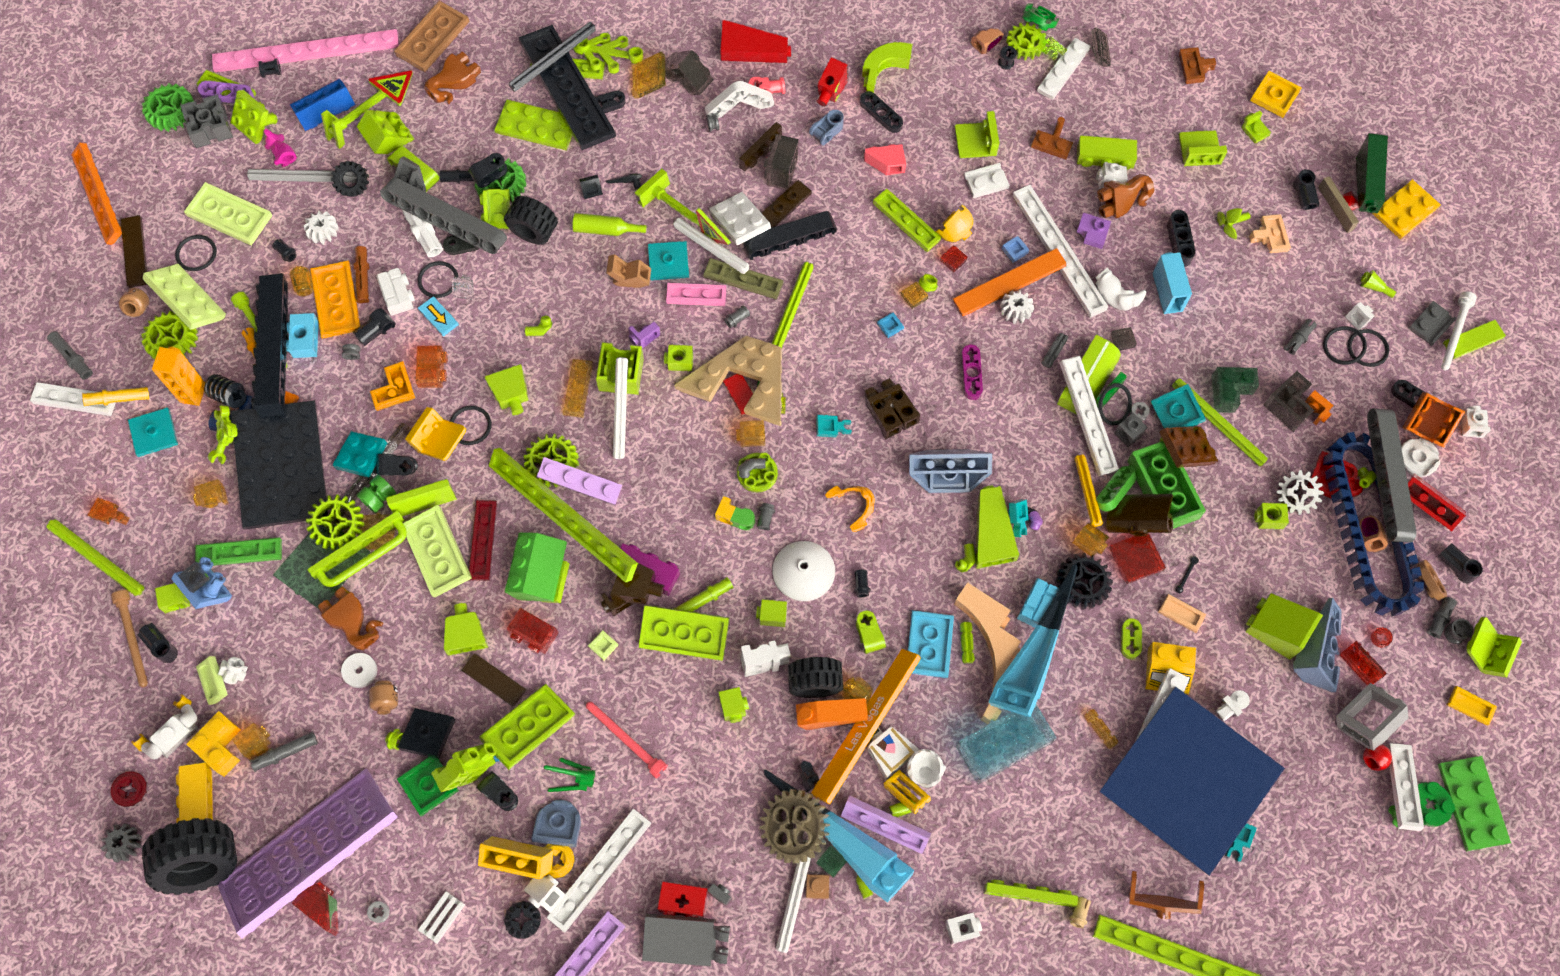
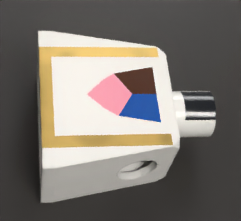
M893 727L888 728L884 733L877 728L871 738L873 742L867 748L885 779H888L919 750Z

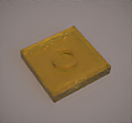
M659 52L632 65L633 97L635 99L666 86L664 53Z

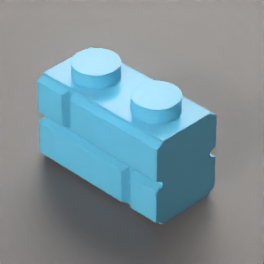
M1037 578L1017 619L1035 628L1059 588Z

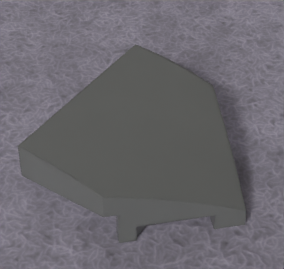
M404 156L401 157L394 178H398L426 192L420 166Z

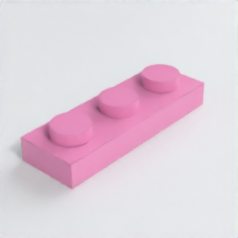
M668 283L666 302L667 304L725 306L726 285Z

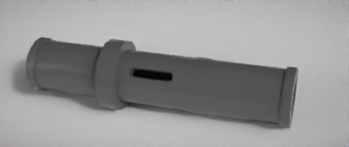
M57 331L51 332L47 336V340L67 361V365L74 369L83 380L92 376L93 371L84 363V358L78 355Z
M311 731L273 749L271 747L268 749V752L249 759L250 763H252L251 767L254 772H257L271 764L276 765L286 757L317 745L318 741L314 732Z

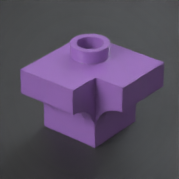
M1083 213L1077 233L1084 237V244L1102 249L1111 221Z

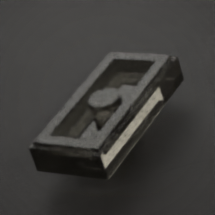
M1096 27L1091 30L1092 50L1095 61L1103 67H1109L1111 60L1107 34Z

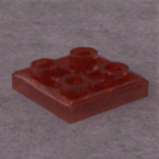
M1149 533L1148 536H1133L1109 546L1126 584L1166 569Z

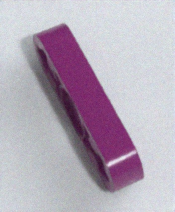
M969 344L963 348L961 355L964 394L970 400H977L983 392L981 356L979 348ZM968 351H972L974 354L973 362H970ZM972 368L975 369L978 374L974 377H971L967 374L966 371ZM972 382H975V390H978L976 394L968 391L971 389Z

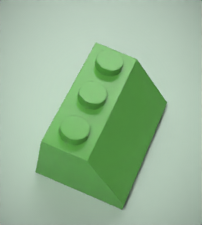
M519 533L505 593L516 600L554 602L567 542L539 533Z

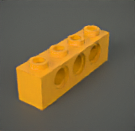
M159 347L152 371L180 403L200 406L205 386L202 377L188 362V359L181 353V350L175 347Z

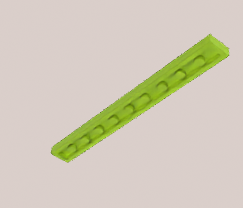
M501 448L493 450L489 462L491 469L624 582L632 580L638 565L634 559Z

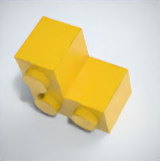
M218 711L186 745L215 772L225 777L240 761L225 746L241 729L227 716Z

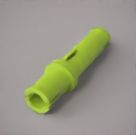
M725 577V579L713 586H707L706 590L673 609L693 612L712 600H718L720 595L734 587L729 578Z

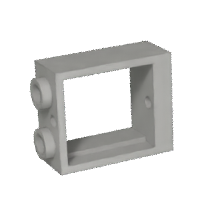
M1370 683L1336 716L1337 727L1354 740L1374 751L1408 719V708L1403 700L1394 698L1385 689ZM1372 699L1393 711L1374 731L1353 718Z

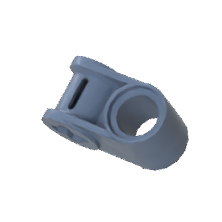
M836 109L829 111L823 118L811 126L809 134L814 135L820 140V144L824 146L843 129V113Z

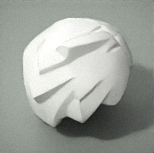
M928 749L916 751L910 757L907 764L909 778L914 783L926 788L935 786L941 781V777L946 769L940 756Z

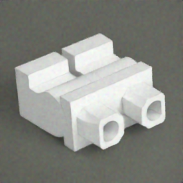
M775 641L769 642L768 645H760L754 650L750 649V645L741 646L740 653L745 677L765 673L772 669V672L779 671L780 665L789 664L791 656L788 643L776 646Z

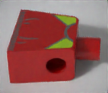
M830 58L818 82L819 96L816 102L819 105L825 107L829 100L836 102L849 81L848 64L835 58Z

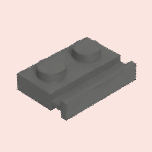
M1433 301L1408 329L1432 346L1457 318L1450 316L1447 310Z

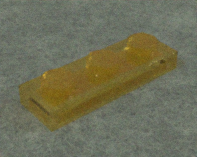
M572 360L563 410L564 416L584 418L593 361Z

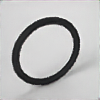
M193 235L187 237L178 245L175 258L183 269L200 271L210 266L214 261L217 248L210 238L203 235ZM193 239H203L212 246L213 253L210 260L203 266L195 268L184 265L179 255L183 245Z
M432 262L420 271L417 279L418 286L426 296L442 298L448 296L456 289L459 275L457 270L447 262ZM436 265L450 268L455 276L451 289L442 294L429 293L422 286L424 272Z
M1340 326L1327 333L1323 341V349L1331 361L1341 365L1356 363L1364 356L1367 342L1359 330L1349 326ZM1337 331H1352L1360 337L1363 346L1360 355L1352 360L1342 361L1330 354L1327 342L1330 336Z
M1359 330L1361 333H1370L1380 338L1385 346V354L1380 361L1375 363H1367L1361 360L1357 361V363L1367 367L1383 364L1387 360L1390 351L1387 340L1374 330ZM1356 333L1350 336L1347 344L1348 352L1353 359L1356 356L1352 351V341L1357 336Z
M1113 383L1107 386L1102 392L1098 403L1102 420L1108 425L1114 426L1119 425L1129 416L1132 408V397L1128 388L1120 383ZM1119 387L1125 391L1128 397L1127 411L1120 420L1110 421L1103 413V399L1110 389Z
M462 407L453 414L450 422L454 423L456 417L467 410L479 411L487 419V430L482 437L474 441H464L462 439L459 441L463 445L478 444L489 435L492 428L491 418L480 407Z

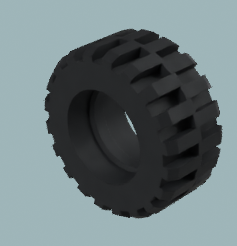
M192 818V820L188 821L181 820L175 824L165 825L163 829L159 828L153 835L147 838L142 846L144 878L147 885L154 891H161L163 894L174 893V895H181L182 893L190 894L194 893V891L207 890L208 887H214L220 881H225L234 872L237 865L233 831L225 823L223 824L219 820L213 821L210 818H205L204 820L199 818Z

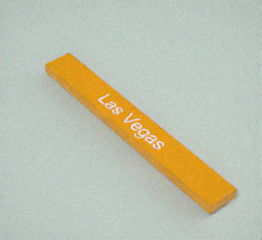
M901 649L867 703L868 721L856 722L812 790L811 793L815 798H819L830 805L921 658L918 654Z

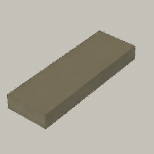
M1331 177L1323 178L1318 187L1345 231L1347 233L1353 231L1359 223L1358 219Z

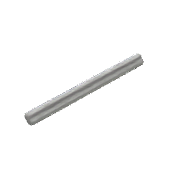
M248 169L247 172L249 180L333 182L331 181V177L333 178L332 171ZM350 171L344 175L343 180L344 182L356 183L357 176Z

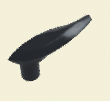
M638 173L628 174L606 180V183H633L635 190H638L642 186L639 180L642 175Z

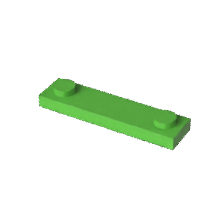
M269 538L196 545L195 566L198 565L202 557L209 558L210 562H213V566L282 560V539Z

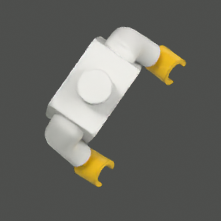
M182 694L178 702H173V705L181 710V714L172 716L149 740L143 734H139L140 738L137 741H131L139 751L144 752L151 759H158L161 755L167 759L198 729L195 725L197 715L191 706L192 701Z

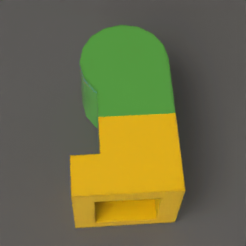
M723 496L715 513L716 520L741 530L752 529L755 524L753 511L747 508L740 509L731 505L730 498Z

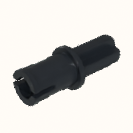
M457 168V170H440L441 183L457 182L460 184V181H474L468 171H461L460 168Z

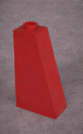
M722 20L721 61L787 63V57H791V45H788V37Z

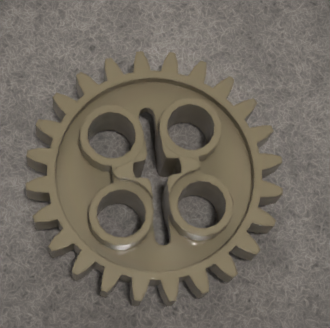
M790 789V792L782 791V796L774 795L775 801H768L771 808L763 809L767 816L760 817L765 822V825L759 827V829L765 830L761 838H767L768 840L764 846H772L769 853H777L776 859L782 860L784 858L785 863H790L792 860L793 864H797L799 861L807 862V857L815 858L814 851H822L819 844L826 845V841L822 839L823 836H829V833L824 831L825 827L830 826L829 823H824V819L829 816L828 814H822L825 806H817L820 799H812V793L805 795V790H799L797 793L796 789ZM804 809L807 811L805 820L802 818V811ZM785 810L787 816L786 819L783 821L781 815L782 812ZM804 832L808 834L806 843L803 841ZM784 833H786L787 835L786 843H784L782 840V836Z

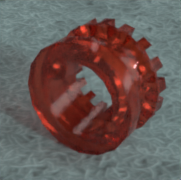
M1380 627L1371 634V641L1375 646L1384 648L1393 641V635L1387 628ZM1377 633L1379 635L1384 634L1387 640L1379 641Z

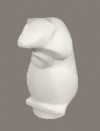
M1108 268L1095 277L1098 280L1096 285L1099 293L1107 304L1116 309L1127 311L1137 307L1146 295V290L1134 293V290H1124L1119 279Z

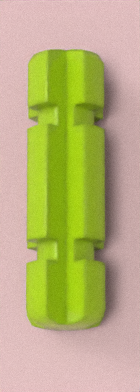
M962 622L960 624V632H962V662L966 664L973 663L975 660L974 653H972L974 644L971 622Z

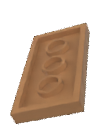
M439 0L395 49V55L421 71L426 72L470 22L469 17Z

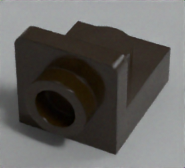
M605 592L601 594L603 601L600 604L606 613L611 612L613 616L635 604L620 601L610 602Z

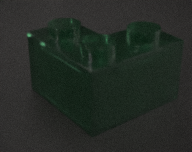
M1217 367L1211 376L1214 409L1218 413H1235L1241 404L1240 395H1253L1259 387L1258 369Z

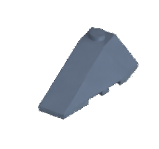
M1328 598L1320 612L1323 615L1303 650L1296 655L1293 669L1303 682L1330 692H1336L1340 667L1335 666V654L1340 655V648L1335 636L1341 635V609L1333 598Z

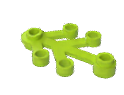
M601 33L593 39H584L573 48L576 53L584 55L588 59L590 68L595 71L601 68V60L593 55V53H598L608 65V71L612 74L619 72V63L614 61L611 56L629 59L633 64H639L643 60V50L640 47H632L629 51L614 49L616 47L626 48L628 46V38L626 36H619L616 40L611 41L610 34Z

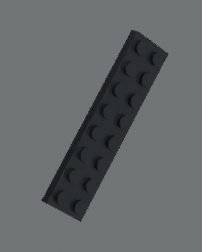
M553 25L519 37V43L532 64L562 43ZM569 52L538 74L581 150L616 137L615 130Z

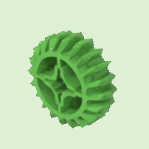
M170 83L167 86L161 84V87L158 89L154 87L153 92L148 91L149 96L144 97L145 102L142 103V111L146 121L161 132L164 128L169 132L171 127L177 131V126L179 125L184 128L183 123L187 122L183 117L181 105L194 101L190 92L183 86L180 87L177 84L172 86Z
M508 158L505 161L508 168L507 173L500 178L502 185L500 186L499 179L485 188H479L475 183V190L480 197V194H483L485 189H509L510 201L513 203L514 197L521 196L520 193H524V187L527 184L522 167L518 166L516 161L511 162Z

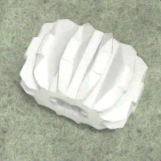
M318 211L317 215L311 213V218H305L304 230L308 239H312L315 244L320 240L324 245L325 239L331 242L330 236L337 237L336 231L339 229L336 219L330 216L327 211L323 214Z
M1012 290L1009 295L1005 294L1003 301H1001V315H1006V321L1013 318V324L1016 323L1017 319L1023 323L1025 319L1031 317V313L1034 310L1032 305L1033 299L1028 298V293L1023 295L1021 290H1019L1016 294Z

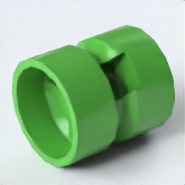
M378 474L369 482V487H364L356 494L363 504L375 514L384 506L383 502L387 501V497L396 494L393 487Z

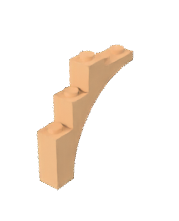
M967 583L954 605L969 616L987 642L992 657L994 690L997 681L1021 650L1018 648L1021 641L1003 630L1010 621L1008 615L1011 610ZM988 704L981 721L987 725L991 720L995 722L1002 711Z

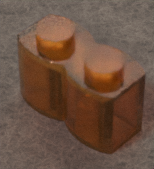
M442 345L418 346L415 376L418 388H443V382L447 381V371L444 370V363L448 362L447 351H444Z

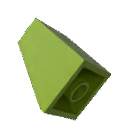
M1271 593L1266 599L1264 597L1260 599L1256 605V608L1259 610L1256 615L1251 614L1246 622L1248 628L1245 632L1291 660L1303 650L1323 615Z

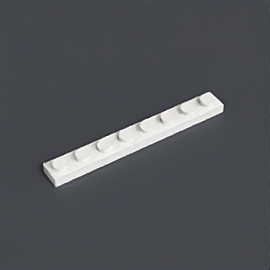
M1031 185L1014 191L1013 197L1046 250L1050 252L1057 248L1066 261V267L1060 269V272L1088 316L1091 318L1106 311L1108 305Z

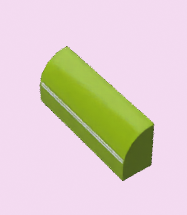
M1098 335L1094 337L1081 360L1095 401L1121 357L1119 349L1114 344ZM1066 386L1057 405L1077 415L1068 386Z

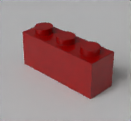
M1415 473L1409 478L1408 487L1411 502L1452 532L1465 518L1466 511Z

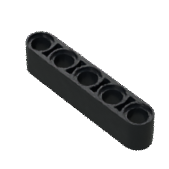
M824 211L770 228L743 242L749 259L754 260L753 258L757 256L763 257L772 254L771 252L776 250L779 252L795 244L798 246L807 243L811 239L817 240L826 237L825 235L835 234L837 227L831 213Z

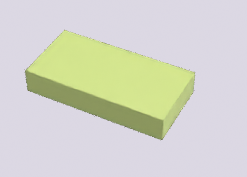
M209 656L197 665L196 669L208 705H213L228 694L222 675H218L220 669L216 657Z

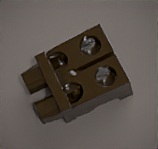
M890 378L881 383L883 391L880 393L874 387L865 390L867 408L879 425L885 440L900 433L902 429L904 431L918 424L920 421V413L902 390L899 383L895 385Z

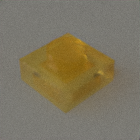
M917 281L901 291L902 298L912 309L926 301L929 296Z

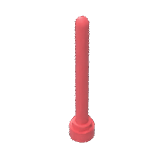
M593 702L586 703V708L648 765L650 774L658 778L660 776L659 772L661 770L665 771L668 765L662 759H654Z

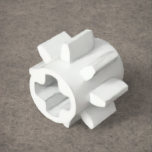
M232 657L229 658L228 662L222 660L218 675H222L225 683L235 684L238 680H244L248 667L244 666V662L240 658Z

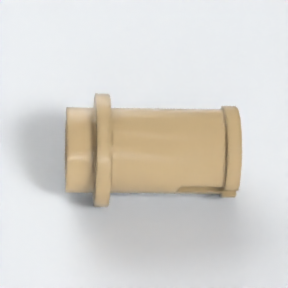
M1078 897L1073 916L1069 918L1072 926L1084 928V925H1087L1086 917L1091 904L1090 900Z

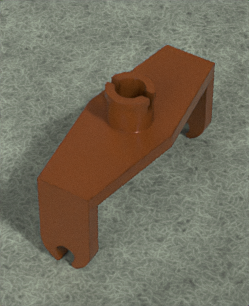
M1132 871L1129 904L1156 909V916L1163 919V913L1165 914V919L1171 918V912L1201 914L1204 881L1199 880L1196 902L1164 895L1135 893L1137 872Z

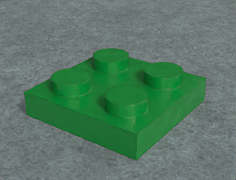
M427 758L397 778L421 817L459 791L458 788L444 792L440 791L432 772L444 766L436 758Z

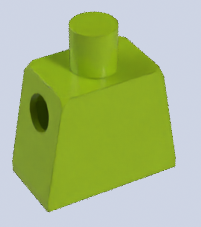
M521 364L485 376L487 385L502 410L510 407L512 415L523 413L524 410L521 403L529 401L525 374Z
M466 603L454 605L455 615L445 618L444 651L450 656L488 648L476 612L468 613Z

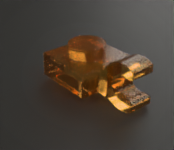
M98 497L87 515L91 519L108 525L111 520L126 525L130 519L125 516L126 514L117 511L118 505Z

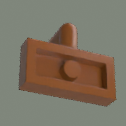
M1063 117L1057 119L1052 135L1038 130L1031 148L1067 160L1073 142L1060 138L1065 119Z

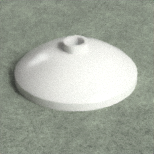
M798 541L787 545L778 553L773 563V578L776 586L784 595L797 601H811L821 597L830 589L834 581L835 565L831 555L822 546L813 542ZM806 564L808 568L802 569L800 566Z

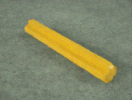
M1083 454L1077 455L1075 463L1091 525L1093 527L1101 526L1103 522L1086 457Z

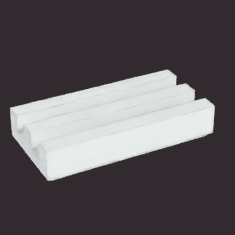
M446 891L418 931L438 944L465 904ZM450 899L449 903L446 905V907L441 912L439 917L436 919L434 924L431 926L429 931H427L426 928L429 926V924L434 919L436 914L439 912L441 907L444 905L446 900ZM454 904H457V907L452 912L450 917L447 919L445 924L442 926L440 931L437 933L436 936H434L433 933L440 925L442 920L445 918L447 913L450 911L452 906Z

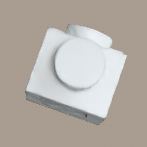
M1480 406L1468 407L1461 418L1462 436L1483 438L1490 432L1487 410H1481Z
M974 913L945 921L951 944L977 938L980 936L979 931H982L980 920L978 917L975 918ZM962 924L968 927L967 933L960 931Z

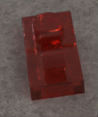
M1355 641L1339 655L1367 686L1370 683L1375 684L1387 673L1369 655V652L1361 646L1362 644Z

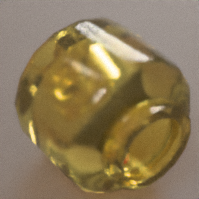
M852 676L843 685L842 697L843 699L865 698L866 703H868L873 693V688L863 678H854Z

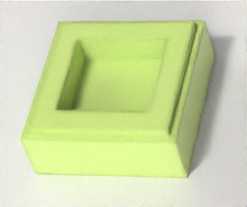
M602 630L588 647L601 659L605 660L618 646V643Z

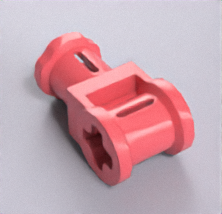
M752 77L748 84L753 86L756 82V87L769 91L772 94H785L783 77L769 81L768 77Z

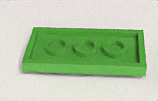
M1478 756L1438 764L1445 788L1455 804V811L1453 813L1466 852L1510 844L1511 841L1483 757Z

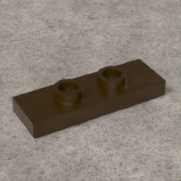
M797 180L762 212V215L770 222V227H776L812 194V190L800 180Z

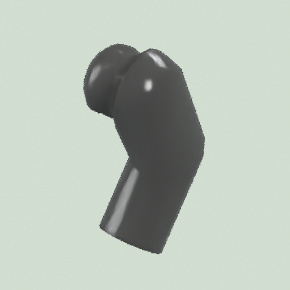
M765 458L747 459L738 467L739 476L741 478H748L752 469H765Z

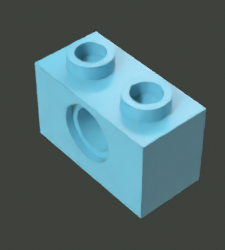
M314 313L290 314V322H287L289 340H286V348L293 358L317 357L319 321Z

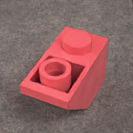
M890 144L883 147L873 146L865 149L864 161L885 175L905 173L906 160L902 144Z

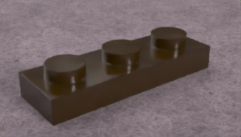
M775 122L739 158L740 169L744 172L748 168L752 169L757 164L758 158L767 155L770 147L774 143L780 142L782 139V125Z

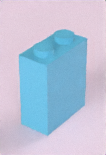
M1167 252L1160 256L1152 274L1163 313L1183 312L1192 295L1180 252Z

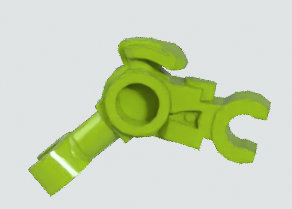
M219 406L220 411H214V417L217 419L216 439L218 444L216 449L208 454V460L214 463L215 458L218 457V461L224 464L226 461V456L224 455L225 447L234 441V437L237 436V428L229 420V407Z

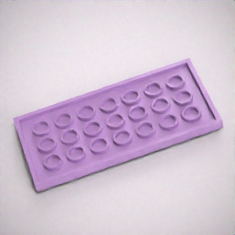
M367 768L236 867L234 872L225 881L219 882L217 886L236 933L241 938L253 932L257 926L269 917H272L288 902L293 901L298 894L307 887L312 886L316 880L331 871L343 859L352 855L356 849L371 840L375 834L384 827L389 826L397 818L396 813Z

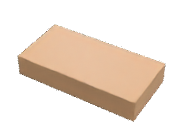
M1167 594L1158 613L1194 633H1197L1206 616L1205 613L1170 594Z

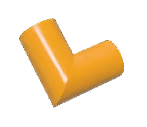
M403 361L384 367L389 385L370 391L376 411L415 399Z

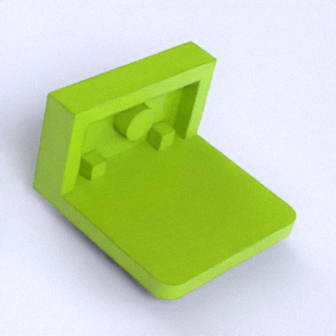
M1481 617L1475 625L1471 641L1467 643V653L1482 673L1507 678L1522 641L1519 637L1498 634L1488 618Z

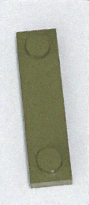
M712 258L709 259L703 274L704 278L776 300L784 281L751 270L742 274L729 264Z

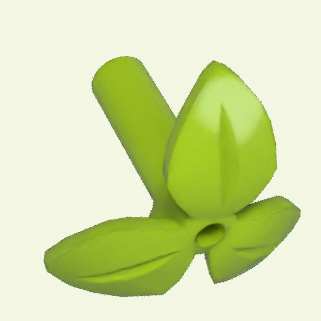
M1241 208L1227 211L1226 217L1221 211L1217 213L1219 226L1224 224V232L1233 239H1237V233L1232 225L1249 220L1251 217L1249 212L1242 213Z

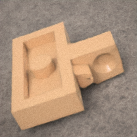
M1281 214L1263 216L1260 219L1262 227L1252 231L1249 236L1250 242L1267 244L1269 253L1288 252L1291 246Z

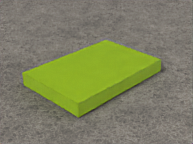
M448 479L386 498L392 512L399 511L402 517L457 500Z

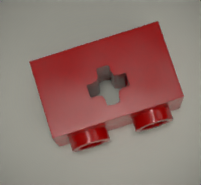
M662 882L658 911L663 912L662 915L676 916L678 914L685 915V917L704 918L708 890L707 888ZM685 897L689 904H684L683 908H680L679 903L676 902Z

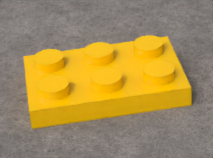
M1412 179L1385 201L1378 213L1372 214L1399 239H1402L1437 210L1441 204Z

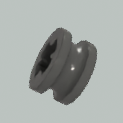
M716 113L713 116L706 115L709 131L712 132L713 129L718 131L719 123Z
M343 345L342 350L344 352H342V358L346 360L360 359L359 352L361 348L358 345Z

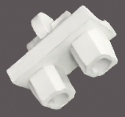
M1240 690L1233 692L1231 697L1227 695L1222 699L1224 704L1216 710V713L1223 721L1233 714L1235 717H1238L1242 713L1241 709L1249 705L1248 694Z

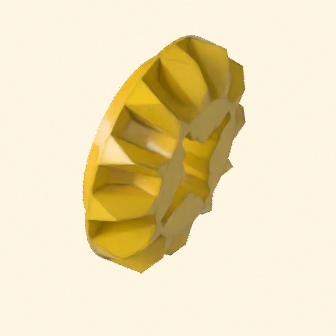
M547 844L545 848L554 849L553 856L557 857L558 854H561L560 859L564 866L556 864L548 874L554 879L565 877L572 870L575 862L573 851L568 846Z

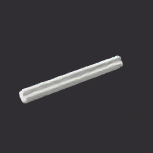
M677 218L673 224L677 230L740 273L745 274L749 270L748 263L683 219Z
M627 358L616 359L613 458L623 459L625 457Z
M807 857V862L799 861L796 866L776 950L779 952L787 953L811 860L809 857Z

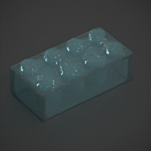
M1036 704L1031 717L1011 712L958 741L956 748L979 785L1053 744L1057 737Z

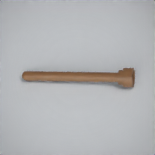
M119 590L111 594V599L120 611L138 684L140 687H146L148 681L128 609L129 601L131 600L129 591Z

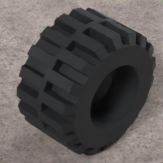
M517 196L504 216V222L521 239L533 244L544 245L548 242L556 228L558 218L542 202L527 196Z
M809 657L790 663L788 665L789 693L802 698H820L841 692L843 690L842 663L829 657Z

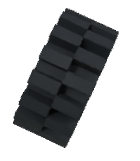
M350 161L341 162L339 166L336 165L334 167L335 171L331 173L333 174L331 181L334 182L332 186L336 188L338 193H341L343 196L355 197L363 194L364 190H367L368 187L366 185L369 184V181H367L369 175L366 174L367 170L362 165ZM350 171L357 176V182L352 187L347 186L343 180L344 175Z

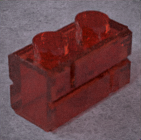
M522 608L518 610L514 619H512L507 627L510 639L519 644L521 641L528 644L527 648L536 654L539 652L546 654L559 634L557 628Z

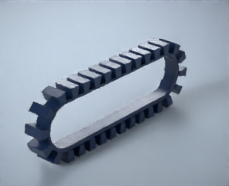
M1350 432L1330 444L1326 449L1330 453L1323 457V465L1332 466L1325 471L1326 479L1335 478L1328 483L1329 491L1338 490L1331 495L1333 504L1342 502L1334 507L1336 516L1345 514L1337 520L1339 528L1349 526L1340 532L1342 540L1352 538L1343 544L1345 553L1355 550L1354 553L1346 557L1348 565L1358 563V565L1349 569L1352 578L1361 575L1359 579L1353 581L1355 590L1365 588L1368 595L1360 599L1365 606L1377 602L1374 613L1383 616L1391 612V617L1397 616L1414 607L1421 600L1416 594L1424 590V582H1413L1414 579L1422 575L1420 567L1410 569V567L1419 562L1416 554L1406 556L1415 551L1413 542L1404 545V542H1391L1403 585L1402 595L1399 599H1391L1383 595L1376 587L1343 463L1345 450H1355L1368 459L1372 471L1376 474L1372 447L1367 445L1370 440L1369 435L1363 433L1356 438L1355 432ZM1376 476L1375 483H1376V487H1377L1378 494H1379V488H1378V482H1377V476Z

